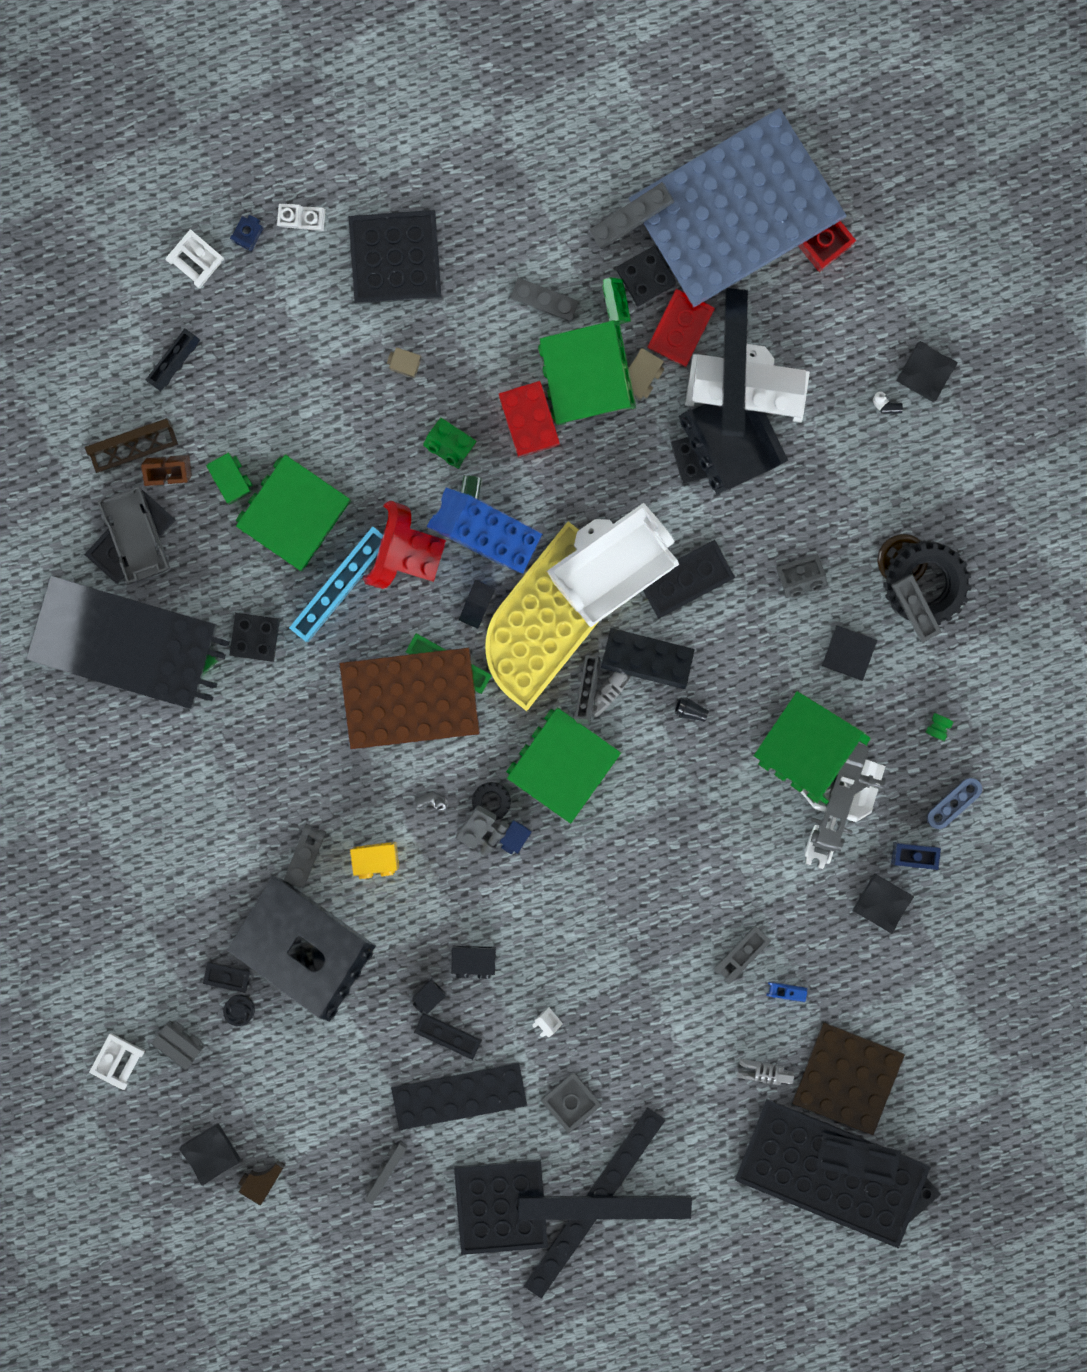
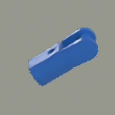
M768 982L770 989L766 996L806 1002L807 988ZM779 987L784 988V995L778 994Z

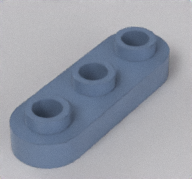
M966 778L929 810L927 814L928 824L935 829L945 828L981 795V783L974 778ZM972 785L974 787L973 792L968 793L966 787ZM951 800H957L958 804L956 807H951ZM936 814L941 815V820L939 822H936L934 820V816Z

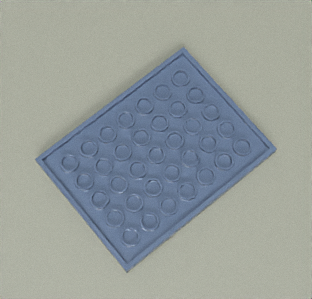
M780 108L629 197L630 202H632L661 182L666 185L675 202L643 222L693 307L846 218V213Z

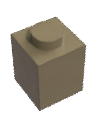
M396 347L395 352H390L387 364L390 365L389 369L391 371L415 379L422 357L421 355Z

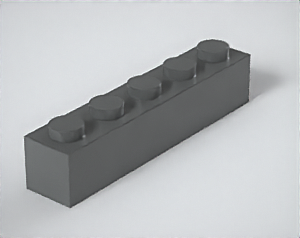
M585 655L575 712L576 723L590 724L601 663L599 656Z

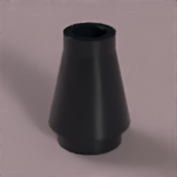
M681 697L675 708V714L679 715V718L702 722L706 721L709 710L687 697L685 699Z

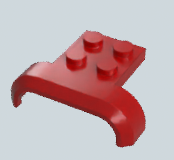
M391 500L386 502L383 507L388 510V521L375 565L368 575L362 576L365 584L385 589L392 583L397 571L434 582L446 540L410 529L412 519L410 508Z

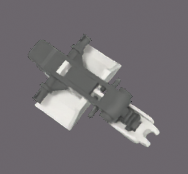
M857 744L824 793L823 797L829 800L827 804L820 800L818 803L807 797L808 792L804 789L801 793L814 809L825 812L822 820L811 818V822L820 825H815L812 829L805 849V864L811 865L812 859L817 858L819 860L818 868L823 869L826 863L829 864L831 862L833 852L841 851L844 844V839L841 838L842 833H853L852 830L844 828L846 820L857 822L871 814L878 789L883 790L884 786L881 785H885V781H881L886 766L866 760L868 754L867 746ZM839 818L841 820L837 821L836 824H838V828L835 831L833 830L836 819Z

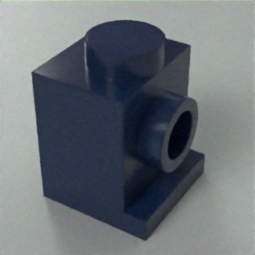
M248 215L247 218L242 216L233 235L230 237L231 241L252 252L263 230V227L259 225L260 220L251 215ZM245 227L251 228L249 234L243 233Z

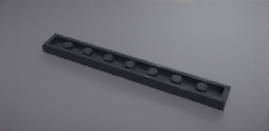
M726 288L721 435L744 437L748 290Z
M518 1196V1220L691 1219V1196Z

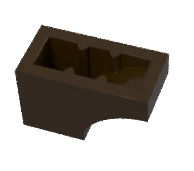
M277 1161L273 1167L266 1171L255 1172L251 1170L249 1175L244 1173L238 1183L242 1186L239 1193L261 1206L285 1164Z

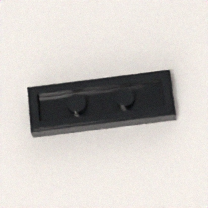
M424 1012L414 1033L472 1060L482 1042V1039Z

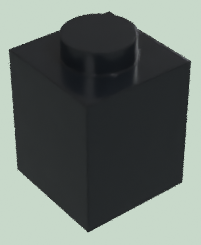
M431 978L413 996V1006L420 1013L424 1011L428 1014L446 997L447 993Z

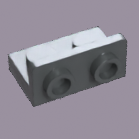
M818 554L776 567L784 589L785 598H796L811 590L819 591L824 586H827L826 574Z

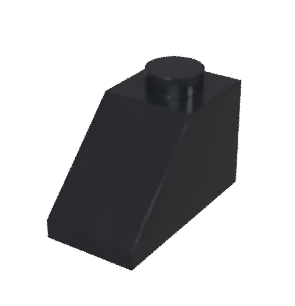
M475 580L459 621L479 629L496 589Z

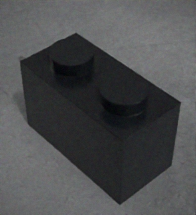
M452 946L451 974H456L457 978H469V974L478 975L477 978L490 979L491 975H495L496 947Z

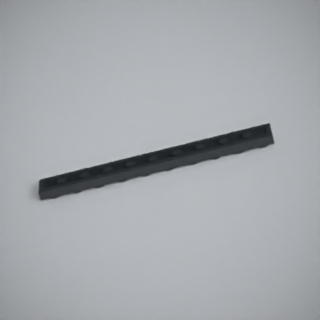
M647 1107L586 1196H613L666 1119ZM568 1220L525 1282L524 1287L542 1299L596 1220Z

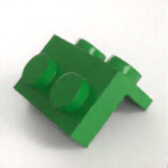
M440 417L428 433L423 446L429 452L444 459L449 465L459 469L477 441Z

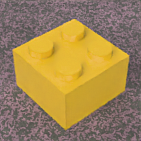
M396 842L356 846L350 849L353 876L359 875V879L372 878L374 876L373 873H380L381 876L394 875L395 871L399 869Z

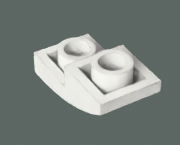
M279 204L277 226L324 231L326 209L302 207L295 204Z

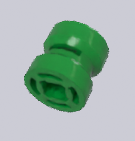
M934 713L931 718L934 724L928 726L925 733L945 742L947 738L946 728L950 729L954 722Z

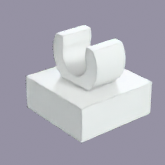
M548 1007L537 1017L533 1027L535 1028L539 1025L543 1030L540 1036L547 1035V1037H550L563 1023Z

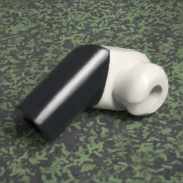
M877 392L873 397V403L881 413L902 414L903 404L890 403L885 397L886 394L884 392Z

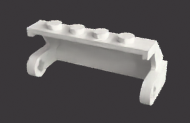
M747 344L745 410L792 416V421L802 422L810 372L774 366V358L765 346ZM693 354L685 405L694 407V403L698 402L722 406L723 358Z
M643 503L614 524L610 520L594 519L577 531L574 543L576 551L547 572L552 582L571 606L592 627L674 569L679 563L668 550V547L674 543L672 536L645 503Z

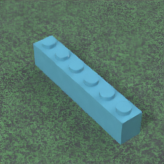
M372 526L289 627L305 642L311 640L376 561L383 534Z

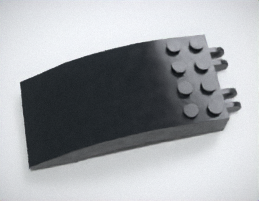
M50 576L27 660L193 709L196 697L208 701H213L214 698L210 694L198 692L200 684L206 685L209 688H217V683L201 679L208 655L221 659L226 657V654L223 652L210 650L212 642L222 646H229L230 641L214 637L218 624Z

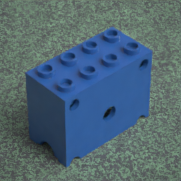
M445 488L441 498V507L430 519L427 527L499 565L523 574L542 533L470 495Z

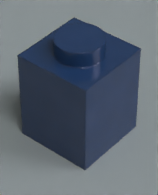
M513 819L506 830V835L500 840V843L503 844L501 848L511 855L513 852L518 854L532 831Z

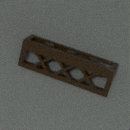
M166 418L86 446L85 450L92 460L95 472L99 473L179 444L171 421ZM169 430L172 442L163 445L156 441L161 432ZM155 435L154 439L149 438V436ZM145 438L152 441L149 450L143 452L136 449L139 440ZM135 442L133 447L128 444ZM155 443L160 445L159 447L153 448ZM125 445L132 449L127 458L122 459L115 456L118 448ZM114 449L113 454L107 452ZM134 451L139 452V454L133 455ZM101 453L110 455L111 458L108 464L99 467L95 455ZM114 458H116V459L119 460V461H116V462H113V463H112V461H113Z

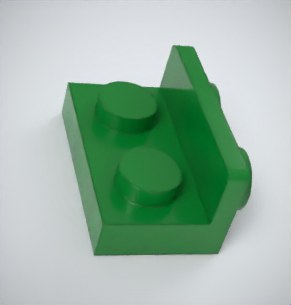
M611 277L603 279L602 288L609 321H618L620 325L631 322L623 279Z

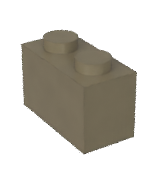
M643 348L640 349L629 368L634 397L640 401L643 396L648 398L654 388L650 384L654 378L659 379L665 369L662 367L663 360Z

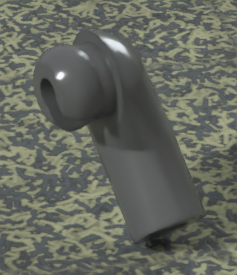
M429 792L414 799L418 809L426 805H431L437 808L438 811H444L447 808L445 797L435 792Z

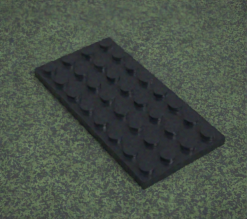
M766 1099L735 1181L899 1249L931 1166L901 1154L894 1186L817 1168L816 1164L823 1132L875 1145L879 1144Z

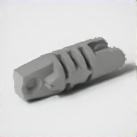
M614 672L610 678L608 677L606 682L595 693L592 715L595 717L599 716L623 691L629 680H631L630 675Z
M740 1059L739 1064L741 1066L755 1069V1073L738 1071L737 1078L774 1085H781V1083L793 1084L794 1072L784 1070V1066Z

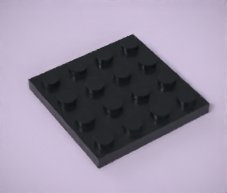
M435 210L348 216L355 304L442 298Z
M541 1159L454 1166L461 1255L548 1248L546 1220H518V1196H544Z

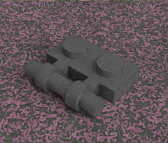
M477 805L458 831L455 839L473 849L479 843L483 846L480 853L483 856H487L489 852H493L497 847L496 843L498 840L506 835L509 825L505 821H502L500 825L495 823L497 815ZM487 831L492 833L490 838L485 835Z

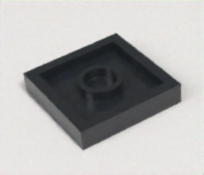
M836 625L821 666L863 681L878 640Z

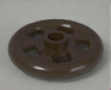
M898 534L886 540L881 546L877 558L881 575L885 579L887 578V575L884 573L885 569L889 570L887 567L891 564L889 562L891 557L887 555L891 547L898 551L902 549L903 543L916 544L920 543L921 540L910 534ZM897 551L893 554V559L898 555ZM928 563L919 564L912 569V575L916 582L926 572Z

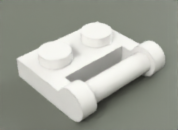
M191 229L166 258L167 262L174 264L194 281V285L198 288L203 286L224 260L218 252ZM182 252L204 270L200 275L179 258Z
M110 1033L89 1073L125 1090L128 1085L127 1080L139 1057L143 1056L145 1050ZM127 1050L132 1054L121 1075L117 1078L113 1074Z

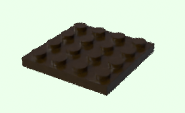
M823 1022L792 1104L874 1135L905 1054Z

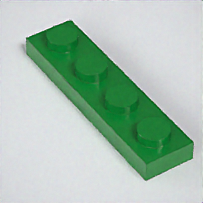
M416 633L406 653L417 654L446 649ZM472 664L475 691L482 694L492 675Z

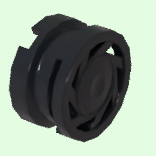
M243 994L232 996L223 1008L225 1020L230 1025L236 1027L248 1024L255 1013L253 1001Z

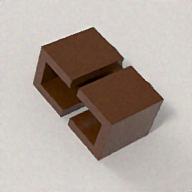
M189 455L170 456L167 461L166 457L146 458L141 464L144 486L164 485L166 481H168V484L188 483L192 477Z

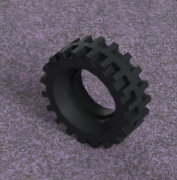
M920 541V543L908 544L906 549L897 551L898 555L895 559H890L891 565L889 570L885 569L884 574L887 575L886 582H883V587L887 590L886 599L890 601L892 609L899 613L901 617L909 620L891 584L908 576L912 569L923 563H934L939 566L946 580L942 594L934 601L927 602L938 625H941L942 621L946 620L949 622L952 620L951 616L953 614H959L962 611L960 607L963 602H968L969 599L966 598L967 591H971L972 588L968 580L971 578V573L967 572L966 566L968 565L966 561H963L960 558V554L950 547L934 541Z

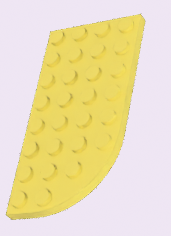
M569 521L494 613L487 630L485 650L489 670L501 690L526 711L597 625L596 623L590 627L578 611L571 606L555 586L547 572L576 551L574 543L579 529Z

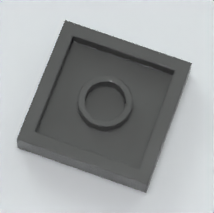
M574 1071L541 1099V1102L568 1133L573 1131L602 1106Z

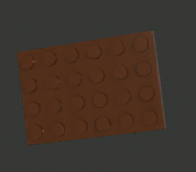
M470 647L339 663L350 749L480 734Z

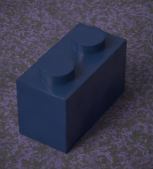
M893 842L891 864L939 870L941 848Z

